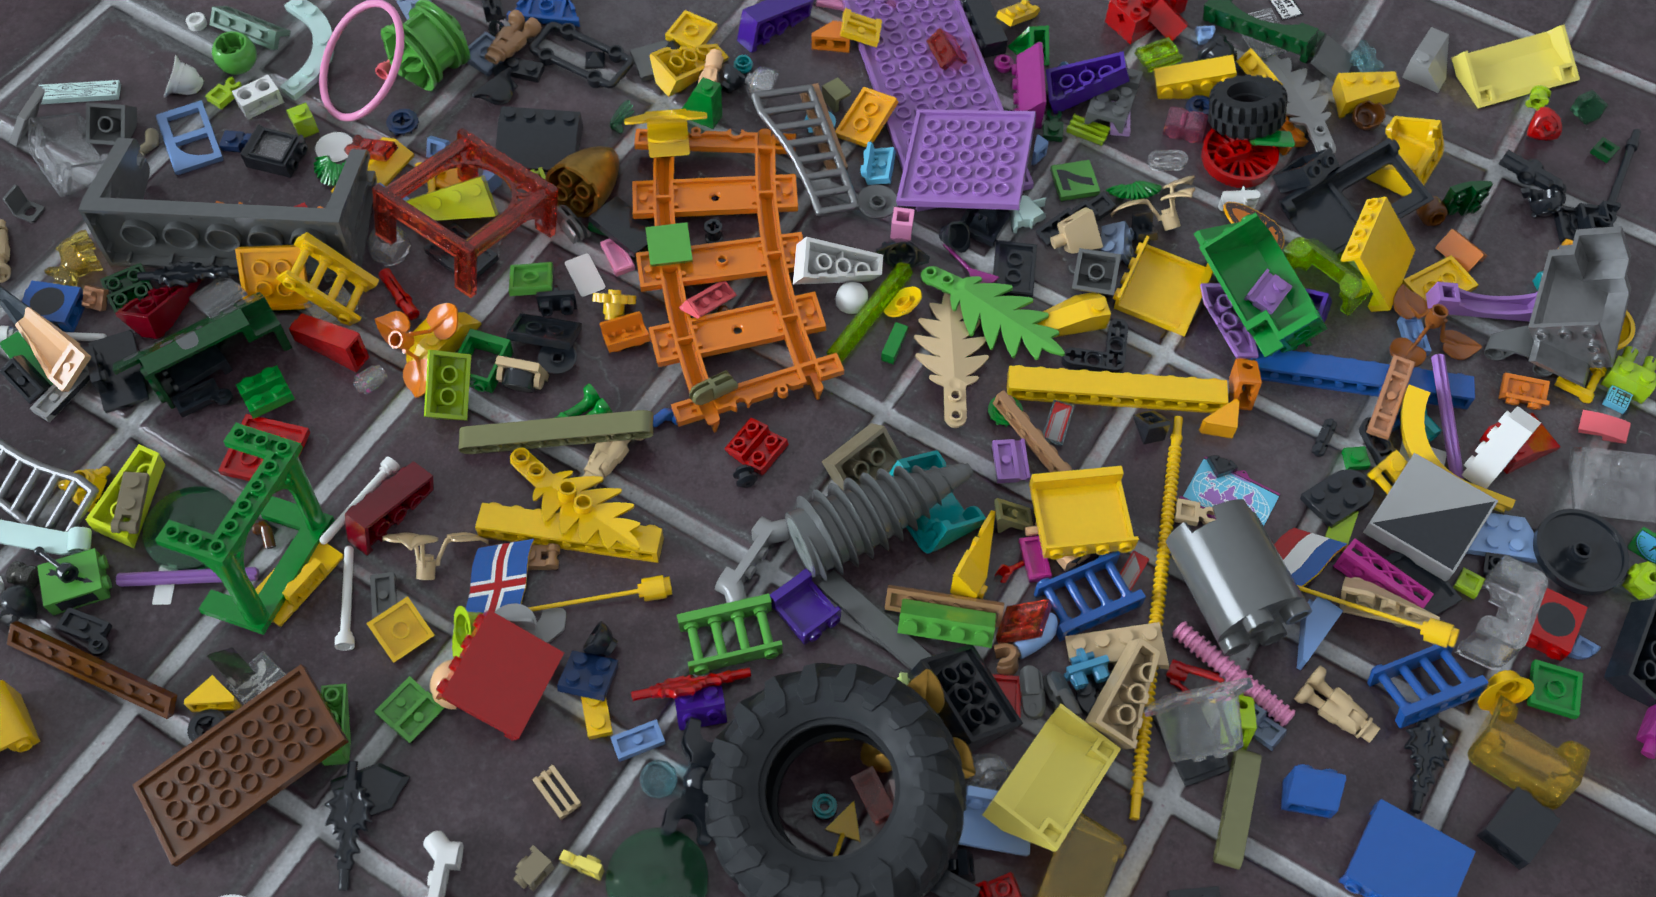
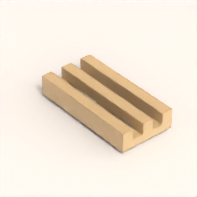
M551 765L546 772L544 770L540 773L539 777L532 779L561 820L582 805L554 765ZM552 774L574 803L573 805H569L550 778ZM544 780L566 808L563 812L541 784Z

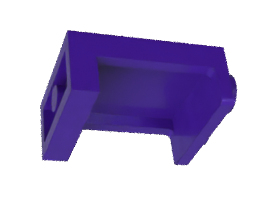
M807 569L770 594L772 608L804 645L819 639L824 630L828 627L830 629L835 627L841 620L842 609L839 606L834 607L813 583L812 574Z

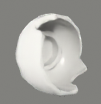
M846 282L837 291L836 306L847 314H857L867 304L868 291L858 282Z

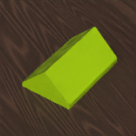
M428 350L424 417L442 420H467L471 354Z

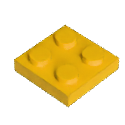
M684 10L665 33V40L671 41L673 39L680 46L696 48L697 45H706L718 30V25Z
M408 596L366 623L393 663L435 636Z

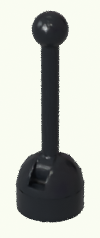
M41 546L34 549V553L37 556H42L56 567V576L62 582L71 583L77 578L79 569L68 562L59 564L46 554Z

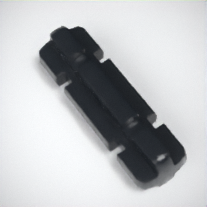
M1332 418L1324 421L1311 451L1316 457L1324 456L1337 427V422Z

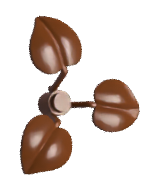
M1404 284L1400 286L1394 296L1393 306L1395 311L1401 317L1408 320L1414 317L1417 319L1425 317L1426 327L1414 343L1403 337L1394 339L1390 345L1392 357L1396 355L1416 362L1414 367L1420 366L1426 359V352L1417 345L1429 329H1435L1440 326V341L1444 343L1442 348L1450 357L1457 360H1465L1481 350L1482 346L1468 336L1454 330L1445 331V325L1448 321L1446 317L1449 311L1444 305L1434 304L1432 308H1428L1427 302L1420 295L1409 290Z

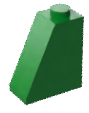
M704 77L701 79L682 109L706 112L707 118L690 121L714 130L723 116L720 83Z

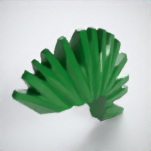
M330 155L315 157L317 161L314 162L315 167L313 169L315 170L314 173L318 174L316 176L317 179L321 178L320 182L324 183V185L336 186L345 163L342 162V165L334 163Z
M1135 181L1130 185L1120 184L1107 188L1106 192L1119 198L1143 199L1159 193L1161 185L1146 181Z

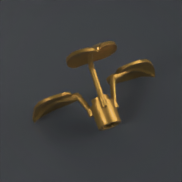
M925 669L911 680L907 686L924 698L929 706L938 714L944 706V692L936 675L930 669ZM953 738L954 745L962 761L961 766L965 779L970 778L976 774L970 748L963 740ZM867 743L863 744L861 748V761L863 764L879 772L892 771L889 760L879 750Z

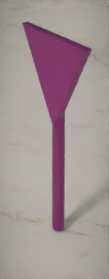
M943 244L969 271L970 277L979 276L982 278L980 283H994L1000 278L999 276L972 269L954 250Z

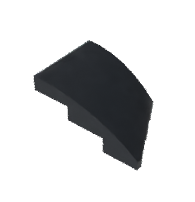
M1603 200L1600 205L1579 203L1576 207L1563 206L1564 209L1561 212L1554 214L1559 242L1563 243L1565 239L1574 241L1577 229L1614 227L1613 224L1616 222V215L1621 208V203Z

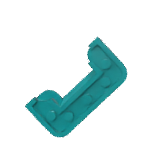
M938 450L897 460L889 474L893 476L896 466H901L908 473H911L913 466H919L923 470H930L932 466L937 468L946 467V462ZM951 492L941 500L942 506L937 503L929 510L931 519L922 515L916 520L917 532L909 526L906 528L923 552L932 553L981 527L986 520L985 515L976 506H970L964 510Z

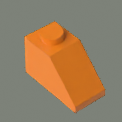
M831 21L812 33L811 49L849 53L851 39L840 36L842 21Z

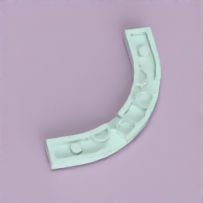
M290 0L284 5L286 11L306 24L313 36V47L308 60L295 75L280 86L282 92L295 101L319 81L323 54L332 35L330 24L325 15L308 0ZM333 50V53H332V56H331V59H330V63H331L332 58H333L334 50Z

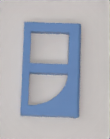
M202 100L156 115L176 175L224 160ZM200 112L204 128L173 136L168 121ZM209 137L214 153L192 155L181 151L178 146Z

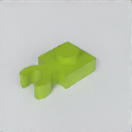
M229 77L224 86L218 84L205 97L208 102L222 110L235 99L232 91L242 87L240 81L235 84L234 78Z

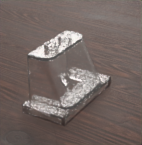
M1248 677L1167 694L1144 706L1143 711L1145 717L1156 715L1171 762L1192 759L1193 762H1199L1211 755H1214V758H1222L1229 755V752L1237 751L1244 746L1239 695L1252 688L1253 684L1251 678Z

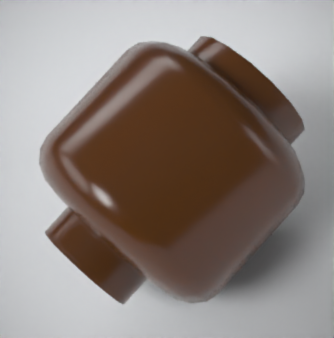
M1432 196L1434 198L1433 201L1416 210L1418 217L1427 226H1437L1447 216L1448 210L1437 196Z

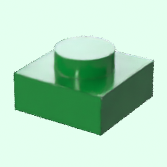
M1365 446L1346 447L1341 451L1346 469L1357 471L1370 468L1371 464Z

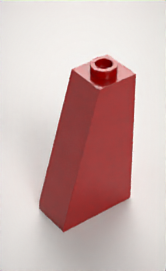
M304 313L295 319L288 328L296 342L356 373L369 358L362 338L356 331Z

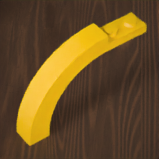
M1408 385L1400 410V429L1403 444L1409 458L1416 453L1453 474L1436 457L1426 436L1424 417L1426 404L1431 392ZM1465 481L1498 500L1493 510L1504 513V511H1510L1513 508L1515 499Z

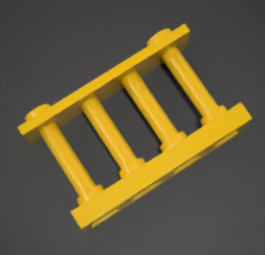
M306 232L299 236L294 245L301 252L292 270H286L278 275L276 279L284 287L294 290L338 318L342 324L351 326L359 322L362 317L354 313L363 291L367 292L377 286L379 279L310 233ZM309 255L319 262L310 283L298 277ZM327 267L337 274V278L328 295L317 289ZM345 279L355 286L346 307L335 301Z

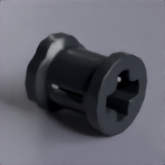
M718 219L706 221L704 224L706 243L722 242V223Z

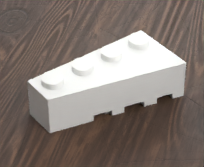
M805 237L796 244L793 284L846 283L850 281L871 282L882 275L883 255Z
M1518 406L1511 413L1509 411L1504 413L1498 421L1502 425L1499 428L1494 426L1486 436L1490 440L1488 442L1483 440L1475 450L1478 455L1476 457L1472 455L1463 465L1467 469L1463 472L1462 476L1471 483L1487 489L1541 424L1540 421Z

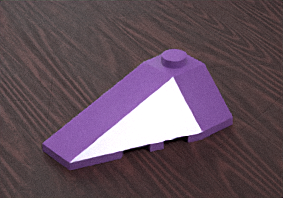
M1201 283L1200 288L1204 305L1236 359L1258 358L1253 336L1246 330L1220 283Z

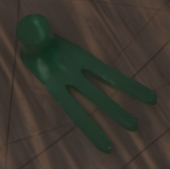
M626 100L620 105L610 121V128L619 134L624 131L622 126L624 120L634 113V110L631 109L633 105L629 104L630 100Z

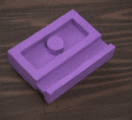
M1266 269L1244 300L1251 301L1252 305L1261 312L1267 310L1272 315L1293 286L1276 274L1272 275L1269 273L1270 270Z
M1015 439L993 440L992 451L997 484L1016 483L1024 480L1029 482L1030 471L1025 439L1015 441Z

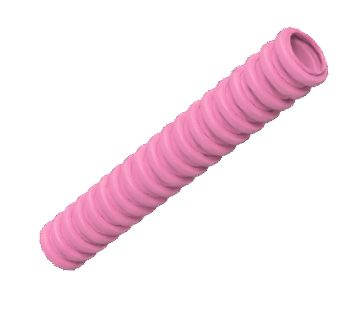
M1182 622L1175 629L1172 636L1174 639H1179L1178 642L1180 644L1183 643L1185 648H1190V652L1196 653L1197 658H1202L1201 661L1203 663L1207 662V666L1209 668L1213 667L1215 673L1219 672L1221 678L1224 676L1226 678L1225 681L1227 683L1230 681L1233 688L1236 686L1243 689L1244 696L1252 697L1258 706L1267 711L1268 717L1272 716L1274 718V722L1278 721L1281 723L1280 726L1285 727L1294 717L1296 712L1294 709L1291 711L1289 709L1290 706L1288 704L1285 706L1282 699H1277L1276 694L1272 695L1270 689L1266 690L1265 685L1258 684L1259 680H1253V676L1251 674L1247 675L1245 669L1242 671L1240 665L1236 666L1234 660L1230 661L1228 659L1229 656H1224L1222 650L1218 651L1216 645L1212 646L1210 640L1206 641L1205 636L1199 635V631L1195 632L1193 630L1194 627L1187 626L1188 622Z

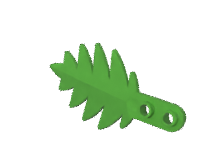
M935 266L927 267L921 272V279L926 285L933 286L944 293L950 294L953 311L957 310L959 303L961 304L963 320L970 336L974 335L978 320L981 319L983 333L990 350L994 349L1001 328L1004 343L1012 358L1016 357L1021 338L1030 354L1036 360L1039 359L1042 350L1055 355L1065 356L1064 350L1052 339L1059 335V331L1037 324L1049 318V314L1035 310H1019L1033 303V298L1001 296L1013 290L1012 285L980 283L982 278L979 276L963 279Z

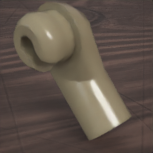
M149 128L145 131V143L140 145L139 150L143 156L159 145V133L156 129Z

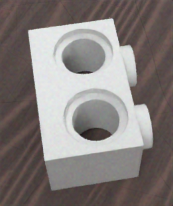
M269 75L232 91L238 106L248 120L284 103L279 89Z

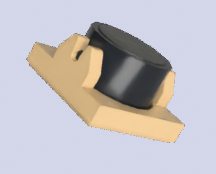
M497 356L495 364L498 366L496 380L502 382L504 387L520 392L533 393L535 389H542L544 381L548 382L549 374L539 363L504 356Z

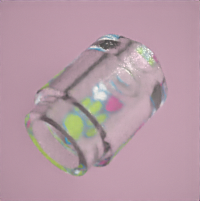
M379 364L376 366L372 365L354 376L355 381L353 385L359 393L363 392L367 395L383 385L388 377Z

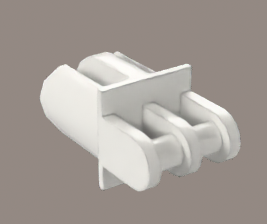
M1244 186L1241 191H1223L1218 208L1224 211L1223 205L1226 202H1236L1255 209L1261 194L1257 190H1245Z

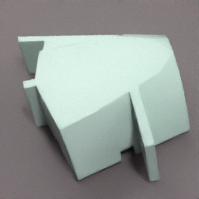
M1023 195L1020 209L1009 210L1013 233H1017V229L1022 226L1032 229L1037 222L1039 223L1046 218V214L1039 208L1045 206V197L1032 200L1029 196Z

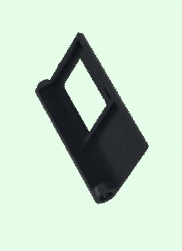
M1387 138L1341 164L1313 185L1299 188L1279 200L1282 211L1321 263L1345 250L1360 216L1342 192L1385 166H1394L1412 189L1410 194L1391 204L1398 219L1434 200L1429 191L1399 155L1398 150H1400V146L1395 139Z

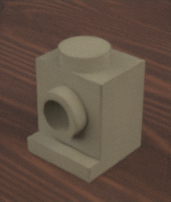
M533 845L530 848L532 854L529 857L525 856L518 863V869L515 871L516 876L513 878L520 887L525 889L528 886L532 891L555 868L552 861Z

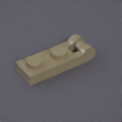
M123 472L115 515L111 522L112 533L128 531L129 534H138L150 479L148 473ZM124 518H131L129 522H124Z

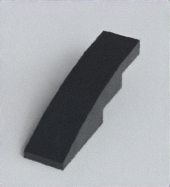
M1103 191L1089 202L1087 199L1072 210L1068 207L1037 229L1036 233L1047 246H1051L1050 237L1060 234L1057 225L1062 220L1086 207L1093 210L1097 222L1114 211L1116 205Z

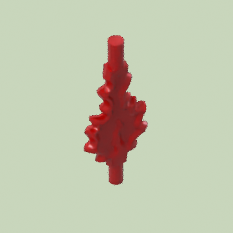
M744 668L734 671L728 670L718 674L710 673L695 678L693 675L680 676L673 679L667 678L663 683H656V685L649 688L632 691V701L646 698L663 699L670 697L676 699L680 696H692L696 691L707 686H717L722 683L751 677L750 668Z

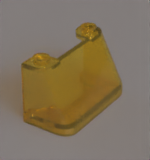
M1500 695L1494 702L1467 752L1469 760L1512 789L1518 786L1528 791L1543 806L1551 810L1559 808L1581 784L1591 750L1575 741H1566L1558 749L1515 723L1514 720L1518 715L1517 706L1509 699Z
M1081 812L1059 849L1053 852L1037 897H1105L1117 859L1122 860L1127 845L1123 844L1124 838Z

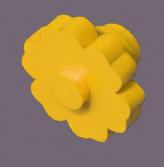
M608 289V293H593L592 301L603 303L605 319L610 320L624 315L625 304H636V295L621 294V290Z

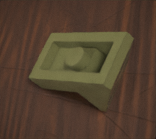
M999 498L994 500L998 533L1010 527L1025 531V527L1033 526L1029 507Z

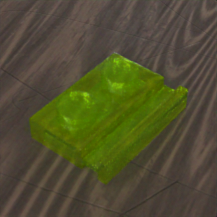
M1169 37L1138 47L1135 50V55L1142 65L1147 67L1148 73L1154 71V68L1166 67L1181 62L1183 55L1178 53V48Z

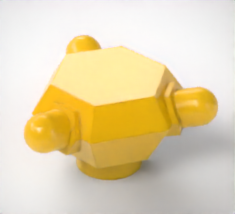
M108 466L95 470L85 469L73 472L82 475L99 489L88 512L92 511L96 505L95 502L102 495L107 482L106 478L111 473V469ZM61 480L58 483V487L65 491L71 481ZM79 486L72 500L77 505H80L87 491Z

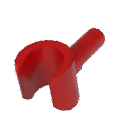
M1020 561L1012 566L1002 564L995 573V576H1003L1000 582L1006 583L1011 574L1023 567L1025 563Z

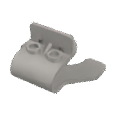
M507 604L494 612L548 644L565 630L566 611L563 608L543 610L538 622L534 613L522 604Z

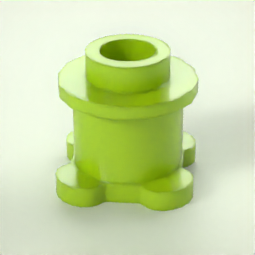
M1542 85L1534 86L1530 92V99L1525 102V106L1534 108L1537 111L1541 107H1545L1549 103L1551 96L1550 89Z

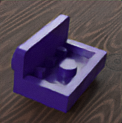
M722 685L703 688L696 691L692 696H680L675 699L680 730L685 729L686 723L691 717L700 719L701 727L727 722Z

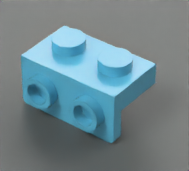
M868 142L867 148L863 153L864 164L861 165V176L865 178L867 185L891 183L896 155L894 147L875 149L873 143Z

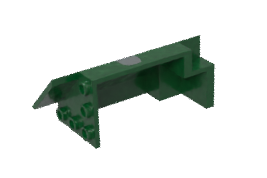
M257 292L113 363V372L117 375L140 364L143 376L148 380L162 404L167 402L170 408L173 409L175 405L157 373L239 332L243 333L249 343L273 332L284 351L291 349L292 346L265 296Z

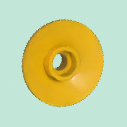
M906 287L898 290L886 300L883 306L884 313L888 317H899L910 313L922 299L921 290L917 287Z

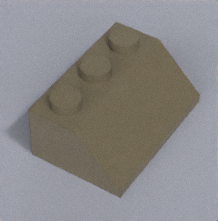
M871 423L825 458L822 463L831 479L843 490L845 478H851L860 485V475L865 472L876 480L878 469H884L889 473L897 460L903 458L885 426Z

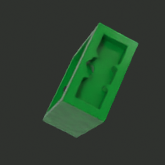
M471 328L458 353L471 354L472 356L476 348L511 358L514 352L509 339ZM494 364L488 378L470 373L469 386L480 392L493 393L499 381L496 380L498 366Z

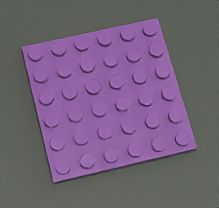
M917 109L897 194V206L1019 210L1036 112Z

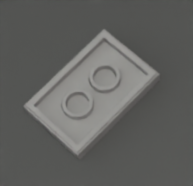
M37 86L17 117L9 143L15 146L19 145L37 118L45 89Z

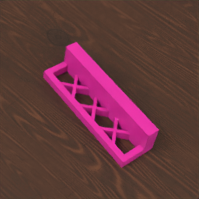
M1355 538L1333 565V567L1349 578L1358 577L1364 581H1369L1423 609L1434 595V593ZM1355 548L1356 550L1361 552L1363 556L1357 555L1355 552L1352 551V549ZM1374 564H1378L1383 570L1374 567ZM1393 577L1398 578L1400 581H1402V584H1399L1396 581H1394ZM1413 592H1417L1425 597L1424 600L1418 598Z

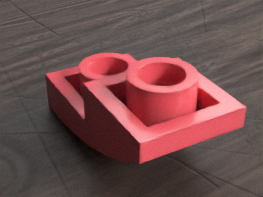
M1583 410L1578 433L1602 436L1603 441L1626 444L1631 423L1607 414Z

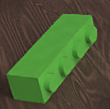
M902 599L897 633L992 648L996 613Z

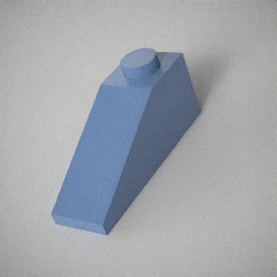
M1318 596L1314 601L1309 599L1308 604L1312 609V613L1300 620L1297 669L1300 671L1343 612L1342 609L1327 599Z

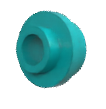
M740 55L734 61V67L741 73H748L753 68V62L749 56Z
M820 794L813 800L812 810L817 817L828 819L836 813L837 802L829 794ZM821 804H828L829 809L826 811L821 810Z

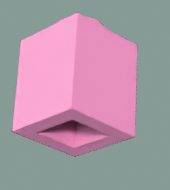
M894 207L891 239L904 238L911 241L914 209Z

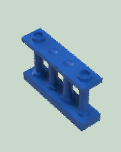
M1119 551L1100 555L1098 559L1052 579L1044 578L1037 583L1034 591L1035 598L1046 595L1060 620L1056 631L1059 641L1065 640V636L1077 635L1142 606L1146 598L1142 589L1135 592L1130 591L1115 566L1120 556ZM1107 569L1122 596L1115 601L1109 599L1094 573ZM1087 578L1101 602L1100 607L1094 610L1088 607L1074 583L1075 581ZM1066 586L1081 612L1080 616L1073 619L1068 617L1054 590Z
M1434 644L1429 648L1386 665L1380 664L1375 666L1371 670L1367 684L1370 687L1380 682L1399 707L1395 722L1401 729L1480 697L1489 682L1483 675L1476 678L1469 677L1452 656L1453 647L1448 646L1445 648ZM1442 658L1460 680L1461 684L1454 687L1452 685L1449 686L1431 662ZM1422 666L1440 689V692L1434 695L1428 694L1411 670ZM1402 674L1420 700L1414 703L1407 702L1390 678Z

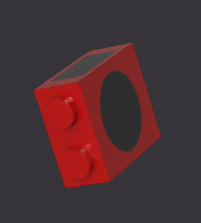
M1542 585L1531 599L1516 640L1529 648L1545 653L1551 659L1562 661L1572 651L1588 607Z

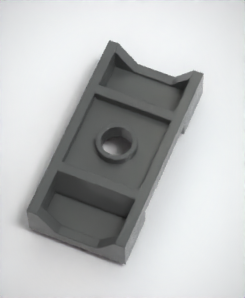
M1128 68L1129 82L1093 97L1086 112L1084 124L1088 125L1096 119L1113 122L1117 131L1123 133L1140 86L1143 72Z

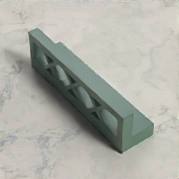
M212 6L209 25L226 32L236 31L243 33L252 42L271 50H278L280 37L290 36V30L232 7Z

